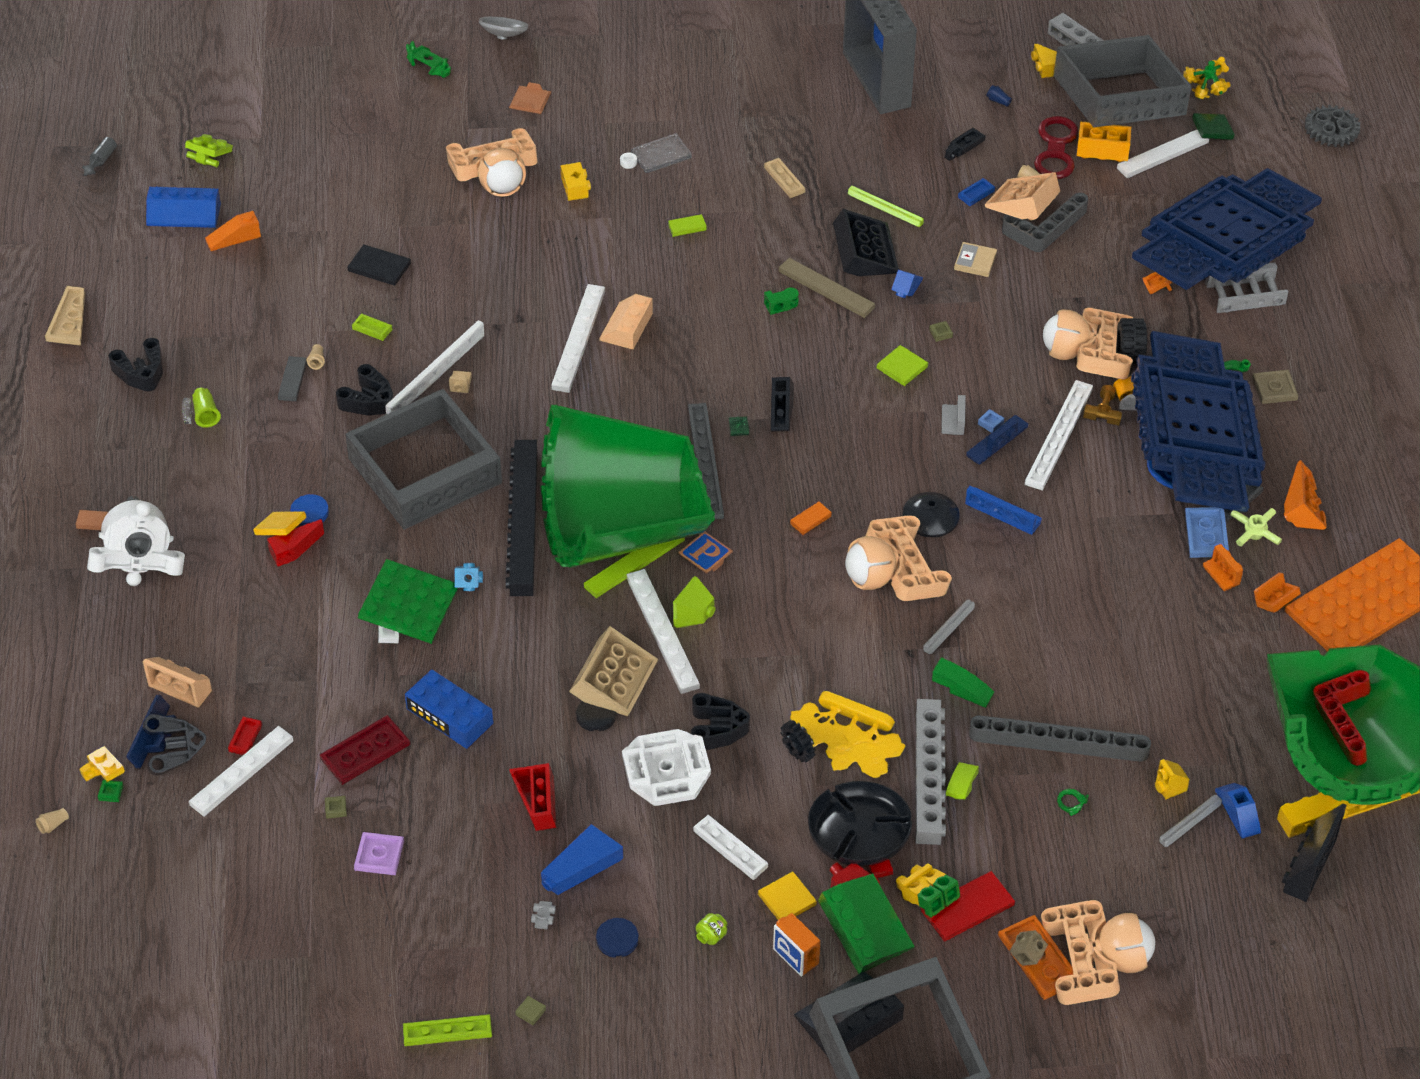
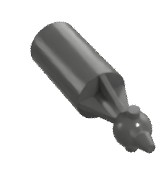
M105 137L90 155L89 165H83L82 167L84 169V176L95 174L94 168L102 166L117 148V144L112 138Z

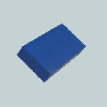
M982 178L959 192L958 198L968 206H971L995 192V186Z

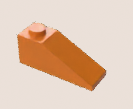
M254 211L236 215L205 237L210 251L261 237L259 222Z

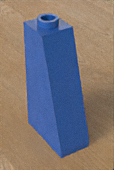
M591 824L541 872L542 885L547 891H552L559 895L623 859V846Z

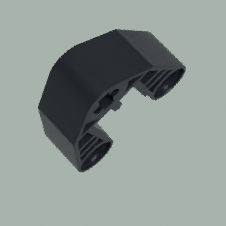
M148 338L143 342L148 366L143 359L136 358V361L133 362L136 370H134L129 358L127 359L122 350L111 351L108 355L111 370L128 386L148 392L157 388L163 375L162 353L158 339Z
M370 364L359 366L357 372L362 391H355L349 387L337 389L336 399L338 408L341 411L367 416L386 414L385 405L394 398L389 381Z
M697 693L693 696V716L697 719H711L710 725H696L691 729L692 735H698L703 738L706 750L729 746L749 733L750 715L733 701L706 693Z
M152 714L146 717L143 722V730L148 735L184 733V736L164 738L166 750L186 748V750L153 756L147 765L148 771L152 775L158 776L188 763L206 742V735L201 730L182 719ZM149 720L156 721L158 728L155 730L150 729L147 726V722ZM194 736H198L197 739H201L198 745L191 741ZM155 760L161 761L163 768L155 770L152 767V762Z

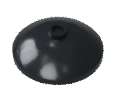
M923 492L912 496L905 503L902 516H915L919 519L918 535L940 537L952 532L956 528L960 513L956 503L951 498L936 492Z

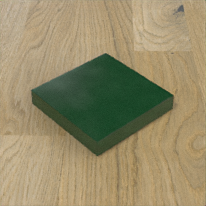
M1193 113L1192 119L1201 138L1229 140L1234 138L1235 134L1225 114Z

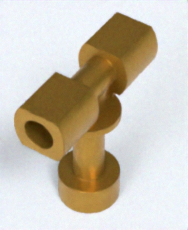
M1111 385L1102 386L1100 391L1102 403L1097 406L1086 404L1083 418L1096 421V417L1107 419L1109 424L1119 426L1122 412L1112 410L1109 405L1110 400L1114 399L1115 388Z

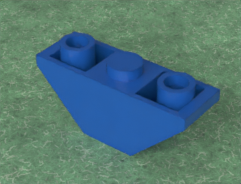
M1236 783L1215 788V792L1222 799V804L1241 839L1260 834L1261 828L1256 805L1248 789Z

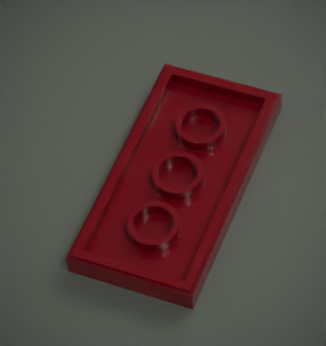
M386 715L321 753L320 759L343 785L408 747L410 740L392 719Z

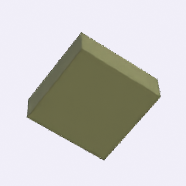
M946 321L929 326V330L936 342L953 338V332Z
M345 796L325 798L326 819L347 817Z
M527 996L515 1013L516 1016L534 1026L546 1011V1006Z

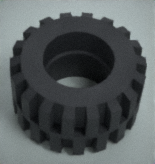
M1121 318L1117 326V353L1131 357L1133 360L1132 364H1137L1136 359L1139 354L1146 355L1147 327L1143 318Z

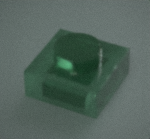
M747 416L729 418L731 436L749 435Z

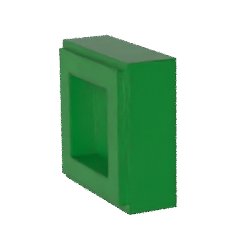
M102 780L98 800L119 802L124 786L123 782H107Z

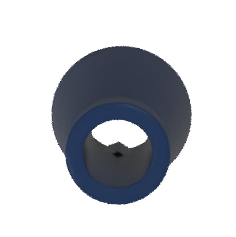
M995 85L990 87L986 95L989 100L1006 107L1012 101L1011 97L999 86Z

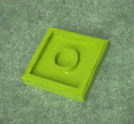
M901 345L877 364L878 370L903 386H906L928 367L927 361Z

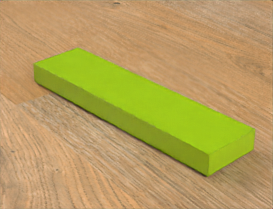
M490 1014L403 1023L404 1046L492 1037Z

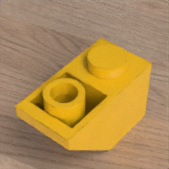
M1034 44L1031 58L1036 63L1037 72L1040 73L1042 78L1054 77L1057 52L1042 45Z
M1165 759L1160 760L1155 782L1156 790L1165 799L1186 792L1189 778L1181 766Z

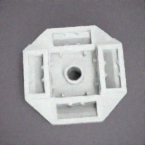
M679 729L638 736L628 747L622 750V758L630 789L654 806L695 799L711 775L703 738Z

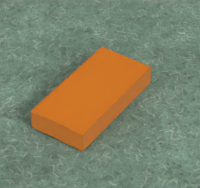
M817 502L792 518L790 524L804 535L829 519L832 512L822 503Z

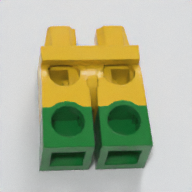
M926 864L923 867L915 865L911 869V875L908 878L901 875L896 879L897 888L902 891L903 899L923 908L925 914L930 918L942 911L945 906H949L960 898L958 881L935 868L933 869L930 864Z

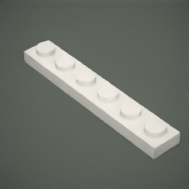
M277 726L189 800L190 806L202 816H206L291 744L293 736L280 726Z

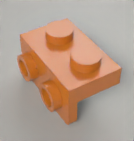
M1222 544L1214 546L1212 559L1203 563L1204 569L1223 591L1240 585L1243 573L1241 564L1235 561L1229 550L1225 549Z
M1280 572L1254 590L1257 607L1273 613L1301 594L1300 588L1286 583L1284 574Z

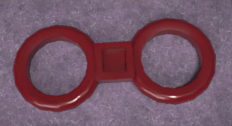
M1052 116L1044 119L1038 127L1040 137L1048 143V149L1036 156L1034 166L1035 170L1040 174L1052 173V171H1048L1042 166V161L1047 158L1062 159L1066 162L1067 168L1056 172L1057 179H1063L1068 177L1075 168L1074 160L1064 151L1065 145L1076 139L1078 128L1072 120L1066 117ZM1052 124H1062L1067 126L1071 133L1068 136L1057 138L1049 135L1045 129Z

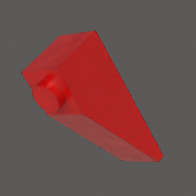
M320 519L295 528L288 535H275L267 538L269 552L277 567L295 561L324 535L322 520Z

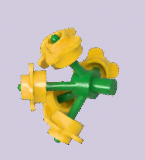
M1224 57L1209 61L1208 66L1204 70H1195L1194 67L1189 68L1187 66L1183 72V76L1190 84L1192 82L1200 84L1195 89L1192 88L1198 99L1210 97L1208 95L1209 89L1206 88L1209 79H1212L1214 82L1211 85L1210 93H1214L1217 96L1225 93L1227 88L1231 86L1230 82L1226 83L1225 79H1218L1217 77L1222 72H1228L1229 70Z

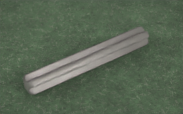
M969 599L966 600L924 644V652L932 654L975 608V603Z
M1218 795L1210 797L1160 836V844L1164 847L1171 845L1221 805L1222 799Z

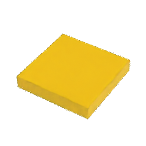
M272 512L253 530L255 535H288L307 517L305 512Z
M794 872L758 890L759 897L778 920L788 916L790 913L798 916L817 905L816 899Z

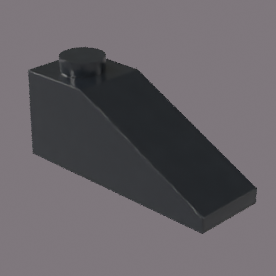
M772 377L771 432L790 431L794 402V383L790 377Z

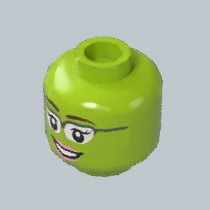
M707 914L696 925L697 939L703 944L715 945L727 933L726 920L720 914Z

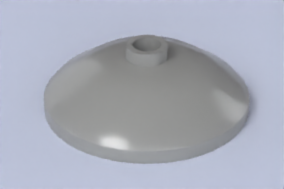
M481 17L479 19V24L489 33L497 35L498 39L517 36L528 29L527 23L505 17Z

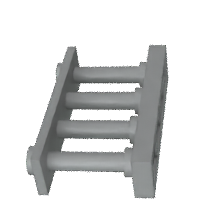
M1275 262L1262 266L1258 271L1253 272L1238 283L1230 279L1222 283L1210 275L1205 280L1206 287H1215L1219 295L1217 313L1279 306L1286 304L1288 296L1287 289L1278 290L1274 279L1277 272ZM1267 281L1271 292L1261 293L1257 282ZM1250 283L1254 294L1244 295L1240 284ZM1232 285L1237 296L1227 297L1223 286Z

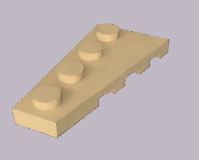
M66 287L45 335L46 341L81 346L85 302L84 288Z

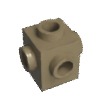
M1036 930L1023 931L1017 935L1016 941L1009 952L1022 966L1034 965L1043 957L1048 944Z

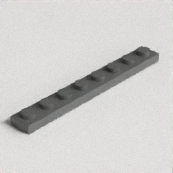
M688 404L695 457L698 459L699 470L702 471V480L706 484V492L708 497H710L711 508L715 512V519H724L707 404Z

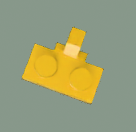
M105 746L87 755L89 763L80 768L81 775L86 782L99 775L109 782L125 772L122 764Z

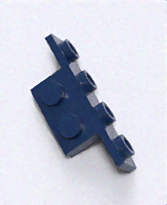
M1014 415L967 451L966 456L978 465L982 464L1027 429L1028 423Z
M160 694L155 696L143 722L146 717L152 714L166 716L170 705ZM175 715L166 716V717L176 718ZM149 720L147 726L155 730L158 728V723L154 720ZM142 722L126 755L127 759L136 769L141 768L148 753L164 752L166 748L164 738L171 737L172 734L148 735L143 730Z

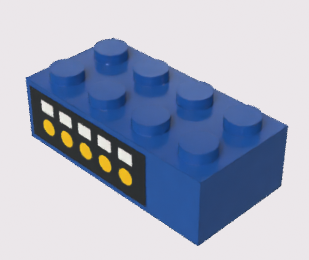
M432 669L405 693L406 708L466 749L493 724V714L490 707Z

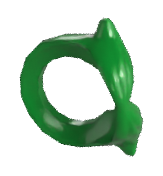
M1065 789L1059 793L1057 803L1062 810L1073 816L1080 812L1083 804L1087 803L1089 795H1083L1075 789ZM1065 795H1073L1080 803L1075 807H1067L1062 803L1061 799Z

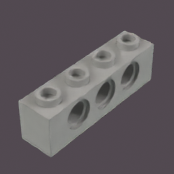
M1064 13L1049 21L1048 34L1065 46L1104 41Z

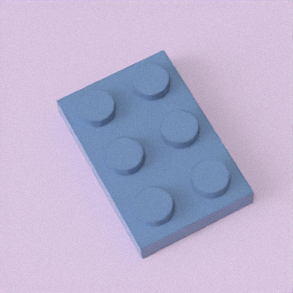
M1216 507L1185 508L1190 558L1212 557L1214 546L1222 544L1225 549L1229 550L1224 509Z

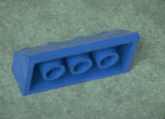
M149 187L146 201V225L216 228L221 206L219 189Z

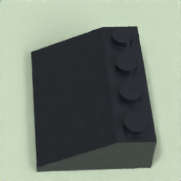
M843 209L833 222L843 271L856 276L897 274L899 268L888 223Z
M1341 804L1316 819L1313 827L1309 825L1305 833L1307 839L1305 842L1301 841L1297 850L1299 855L1298 857H1293L1290 863V868L1292 869L1290 872L1286 871L1282 883L1285 884L1284 893L1307 902L1337 841L1346 804Z
M863 971L826 995L874 978ZM894 994L833 1016L848 1053L903 1020L904 1005ZM813 1002L795 1013L794 1017L826 1054L809 1015L815 1003Z

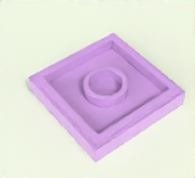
M363 832L354 870L396 875L404 837Z

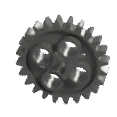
M1322 105L1321 109L1316 107L1315 110H1311L1307 114L1305 129L1307 130L1306 134H1310V138H1315V142L1321 141V145L1327 143L1328 147L1331 144L1337 147V144H1340L1343 147L1344 143L1349 145L1350 141L1354 142L1355 138H1358L1361 123L1358 122L1359 118L1355 117V113L1350 114V110L1344 111V107L1338 109L1337 105L1334 108L1328 105V108Z

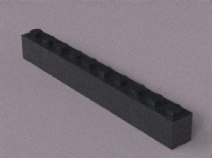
M537 439L514 440V447H511V459H514V461H510V473H513V475H510V487H513V489L509 490V501H512V504L508 505L509 515H512V518H508V530H511V533H507V542L511 544V547H507V559H510V562H506V573L510 574L509 577H506V589H510V596H534Z

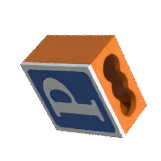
M793 913L780 918L774 925L773 949L802 977L819 964L820 940Z

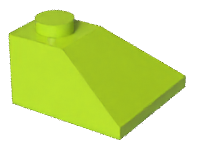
M696 576L691 579L673 601V626L676 628L703 624L715 612L714 597Z

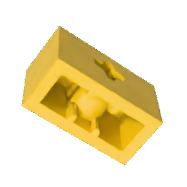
M581 162L560 165L561 179L568 201L589 198L588 190H591L590 181L586 180L587 172L585 168H582Z

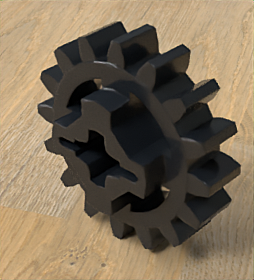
M789 720L780 727V734L784 737L782 738L783 744L786 745L785 747L792 756H795L797 760L800 759L802 763L804 761L806 763L814 758L816 749L813 747L814 742L807 733V729L803 726L801 727L800 723L796 724L794 720L792 722Z

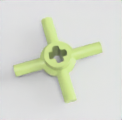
M1270 508L1263 516L1255 514L1248 518L1242 513L1233 510L1231 516L1245 524L1244 528L1246 531L1236 541L1237 545L1243 546L1249 539L1259 540L1263 536L1279 545L1282 539L1270 532L1267 522L1276 514V511Z

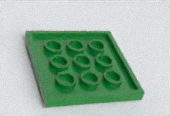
M386 559L358 613V619L432 644L458 588H455V582Z

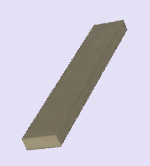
M788 258L779 267L780 273L863 318L875 308V303L791 258Z

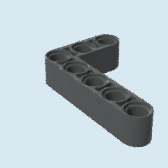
M1080 192L1074 194L1039 226L1025 219L1005 214L1003 216L1002 233L1034 252H1042L1086 214L1088 196Z

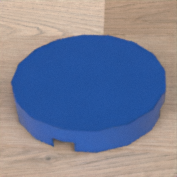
M307 494L300 496L292 503L290 512H305L307 518L299 524L303 526L320 519L324 522L328 517L329 508L326 500L322 497Z

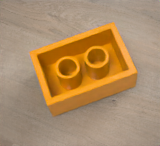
M1080 122L1077 156L1082 158H1098L1100 160L1110 159L1118 162L1128 161L1131 127L1109 125L1094 128L1089 122Z

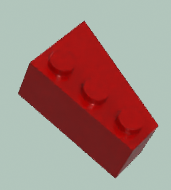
M550 764L509 769L535 830L556 828L554 775Z

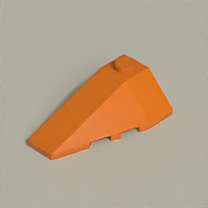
M1301 460L1297 463L1284 503V516L1288 522H1292L1296 527L1324 530L1327 528L1325 512L1320 511L1319 508L1321 499L1315 492L1317 486L1313 473Z

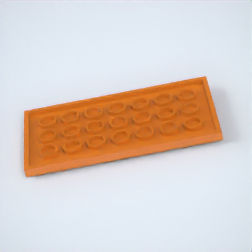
M1399 538L1285 606V612L1327 652L1331 648L1364 646L1420 611V556Z

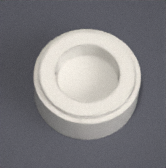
M633 153L622 154L620 165L626 169L634 168L637 165V156Z

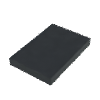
M363 244L347 268L349 272L395 286L411 264V259Z

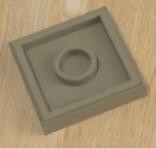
M1289 370L1253 373L1252 378L1262 404L1298 400V393Z

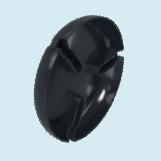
M851 781L836 785L833 792L827 789L817 797L809 811L808 827L813 842L827 857L846 865L853 863L859 866H870L892 858L904 847L911 833L912 815L906 801L894 790L874 782Z

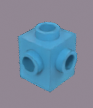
M463 563V566L455 567V588H463V591H475V588H478L480 583H483V571H480V566H475V563ZM467 574L472 576L471 580L466 577Z

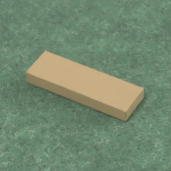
M780 158L764 163L766 171L790 198L805 193V187Z

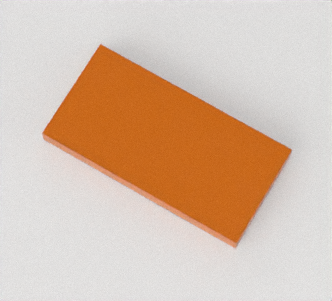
M1033 915L999 931L998 936L1009 951L1020 932L1036 930L1042 936L1048 946L1039 962L1022 966L1017 960L1016 962L1042 999L1046 1000L1057 994L1055 987L1057 979L1073 975V969L1041 922Z

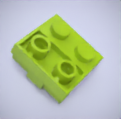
M207 134L193 137V139L187 140L185 143V148L197 151V153L188 151L186 154L187 158L196 160L197 163L214 167L219 166V161L211 159L210 156L217 157L232 152L233 147L227 141L213 139L211 135Z

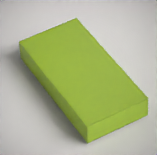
M702 214L668 221L673 237L706 231V223Z
M360 314L352 324V329L384 341L392 331V325Z

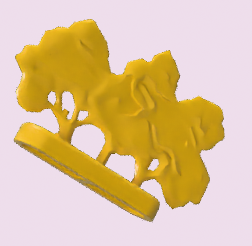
M823 691L818 700L822 707L830 710L829 712H820L818 707L811 702L804 704L800 710L791 711L790 719L794 720L796 724L800 723L801 727L803 726L807 729V733L813 739V747L821 743L828 745L826 754L828 758L832 759L833 771L848 769L853 762H857L863 773L872 778H878L888 773V764L885 759L900 756L905 748V744L901 743V738L898 734L881 735L877 730L890 731L895 723L891 716L829 691ZM838 713L852 720L849 725L844 726L837 723L835 715ZM814 714H820L818 717H814ZM824 716L825 718H827L828 716H830V718L826 722H818V719H820L821 717ZM859 721L861 723L871 726L872 728L868 729L866 732L862 731V729L856 725V722ZM873 734L876 735L875 740L872 739Z

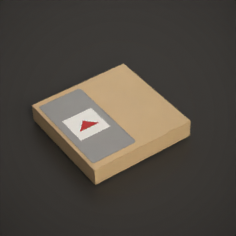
M963 242L954 270L989 277L997 249Z

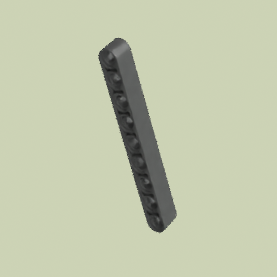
M981 715L974 716L970 721L969 737L973 741L1139 762L1148 759L1151 748V740L1147 736Z

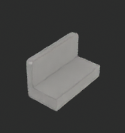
M958 395L957 405H942V434L964 435L965 395Z

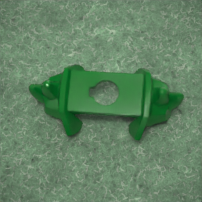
M411 41L410 45L406 44L407 59L412 66H415L414 59H417L431 67L429 75H439L445 78L451 73V66L447 63L449 61L448 58L443 59L430 52V49L425 46L416 47L414 41ZM429 56L433 57V60H426V59H424V57H426V58H429Z

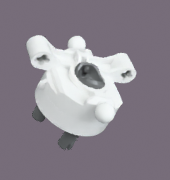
M133 496L128 497L126 502L115 506L108 512L103 520L101 533H99V538H102L104 547L89 549L88 570L103 572L112 568L122 569V571L129 572L126 576V581L130 586L139 585L142 580L139 573L147 572V570H158L173 576L181 575L183 572L185 554L180 551L167 550L169 543L173 541V536H170L164 515L156 506L149 502L141 501L136 496H134V499Z

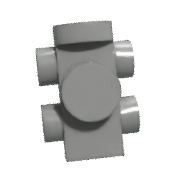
M540 901L539 904L534 903L533 911L537 912V914H532L531 922L535 923V928L548 929V924L553 925L554 916L550 915L555 914L556 906L552 905V902Z

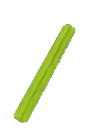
M851 186L848 189V195L912 225L921 227L924 223L922 217L855 186Z

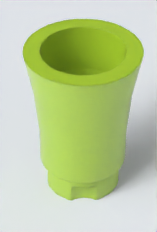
M197 388L192 395L195 422L204 428L214 426L220 421L221 414L214 403L213 396L207 388Z

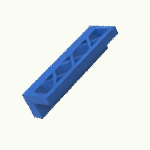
M969 486L967 488L965 504L1031 535L1041 524L1042 518L976 487Z

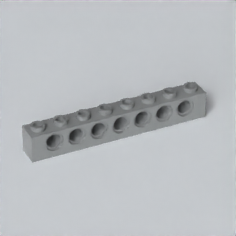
M917 699L916 844L941 845V837H945L946 824H942V819L945 820L946 807H942V803H945V790H942V786H945V773H942V769H945V757H941V753H945V740H941V736H945V724H941V720H945V708H941V700Z

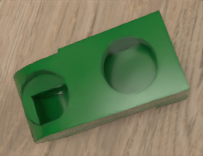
M786 288L784 291L772 293L771 290L764 292V305L770 315L788 311L798 306L799 292L795 288Z

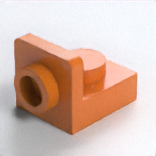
M1156 272L1142 278L1150 295L1164 287H1167L1169 292L1172 291L1170 284L1173 282Z

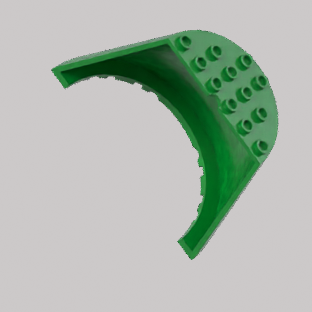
M558 405L550 406L546 423L550 432L548 435H544L543 441L544 448L542 451L541 467H546L545 476H542V483H545V485H541L542 511H547V517L543 519L547 541L552 555L558 556L555 560L560 563V566L573 568L703 533L711 522H714L715 512L711 508V500L707 495L706 484L703 483L702 471L699 470L698 459L695 457L694 446L691 444L689 436Z
M1380 644L1331 648L1324 655H1321L1319 650L1267 654L1268 672L1288 752L1295 767L1307 782L1319 792L1329 795L1335 800H1345L1350 804L1359 805L1387 803L1401 799V795L1408 792L1413 794L1419 791L1420 666ZM1357 670H1364L1369 674L1371 691L1368 695L1345 703L1342 706L1365 741L1367 761L1362 765H1353L1349 762L1317 710L1313 693L1315 686Z

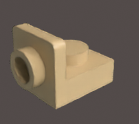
M453 371L452 376L449 378L450 392L468 393L472 378L471 372Z

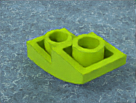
M959 762L948 784L946 796L955 799H966L972 790V782L978 775L979 766Z

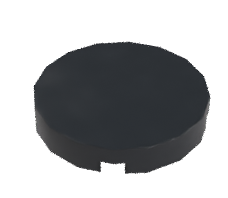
M582 701L576 710L577 722L588 731H604L615 723L616 711Z

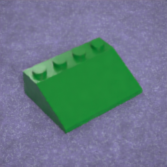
M874 874L840 883L821 893L818 902L858 974L870 970L915 947Z

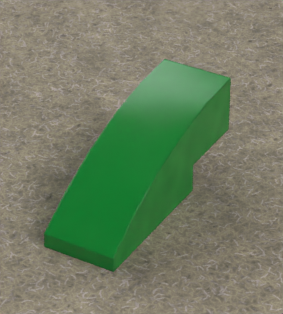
M942 657L933 670L932 681L950 688V694L985 708L994 695V691L978 677Z

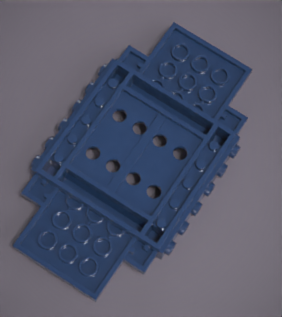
M1269 168L1247 181L1233 174L1227 178L1222 175L1151 218L1150 226L1142 230V236L1150 242L1134 251L1132 258L1185 290H1188L1209 275L1222 283L1229 279L1238 283L1305 239L1306 229L1313 226L1314 219L1305 215V213L1321 204L1322 197Z
M1152 331L1150 342L1153 357L1139 354L1136 359L1137 369L1131 376V382L1134 385L1133 395L1136 399L1135 409L1138 412L1137 423L1140 426L1139 436L1142 439L1141 450L1144 453V459L1151 460L1152 467L1155 470L1171 472L1175 501L1247 512L1249 502L1246 485L1259 487L1262 483L1261 471L1265 468V460H1263L1262 455L1263 447L1260 444V433L1257 428L1258 420L1255 417V405H1253V393L1250 390V384H1248L1247 380L1243 379L1242 372L1225 369L1221 343ZM1167 395H1172L1176 401L1170 400ZM1185 398H1190L1194 404L1186 402ZM1203 401H1207L1211 407L1205 406ZM1220 404H1224L1229 410L1221 408ZM1172 423H1177L1181 428H1175ZM1193 425L1199 431H1193L1189 426ZM1207 429H1212L1216 434L1209 433ZM1225 431H1228L1234 437H1228Z

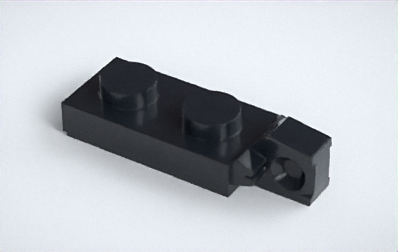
M975 128L969 129L950 142L948 149L945 150L944 158L950 161L955 159L956 156L959 157L985 141L986 136Z

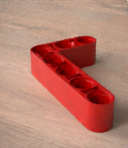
M1357 670L1315 686L1313 690L1317 710L1347 759L1353 765H1362L1367 761L1366 744L1342 705L1370 693L1369 674L1364 670Z

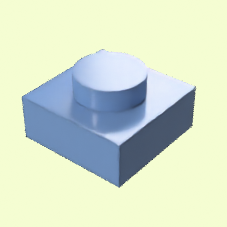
M990 409L978 419V425L991 433L1004 423V418Z

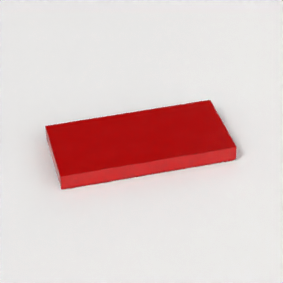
M990 871L959 887L960 898L949 906H945L942 911L932 918L925 914L923 908H921V912L945 942L1015 905V900L994 873Z

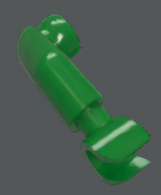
M1247 359L1242 361L1229 360L1224 362L1226 370L1247 372L1251 363Z

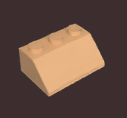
M634 294L619 302L600 336V341L634 349L653 314L652 298Z
M155 657L146 658L143 661L149 687L198 708L212 691L210 679L207 676L197 674L187 667H181L171 660Z

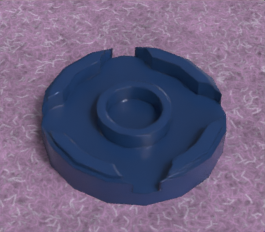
M624 918L608 919L597 930V946L603 954L609 957L628 956L638 946L639 934L637 928L631 921Z

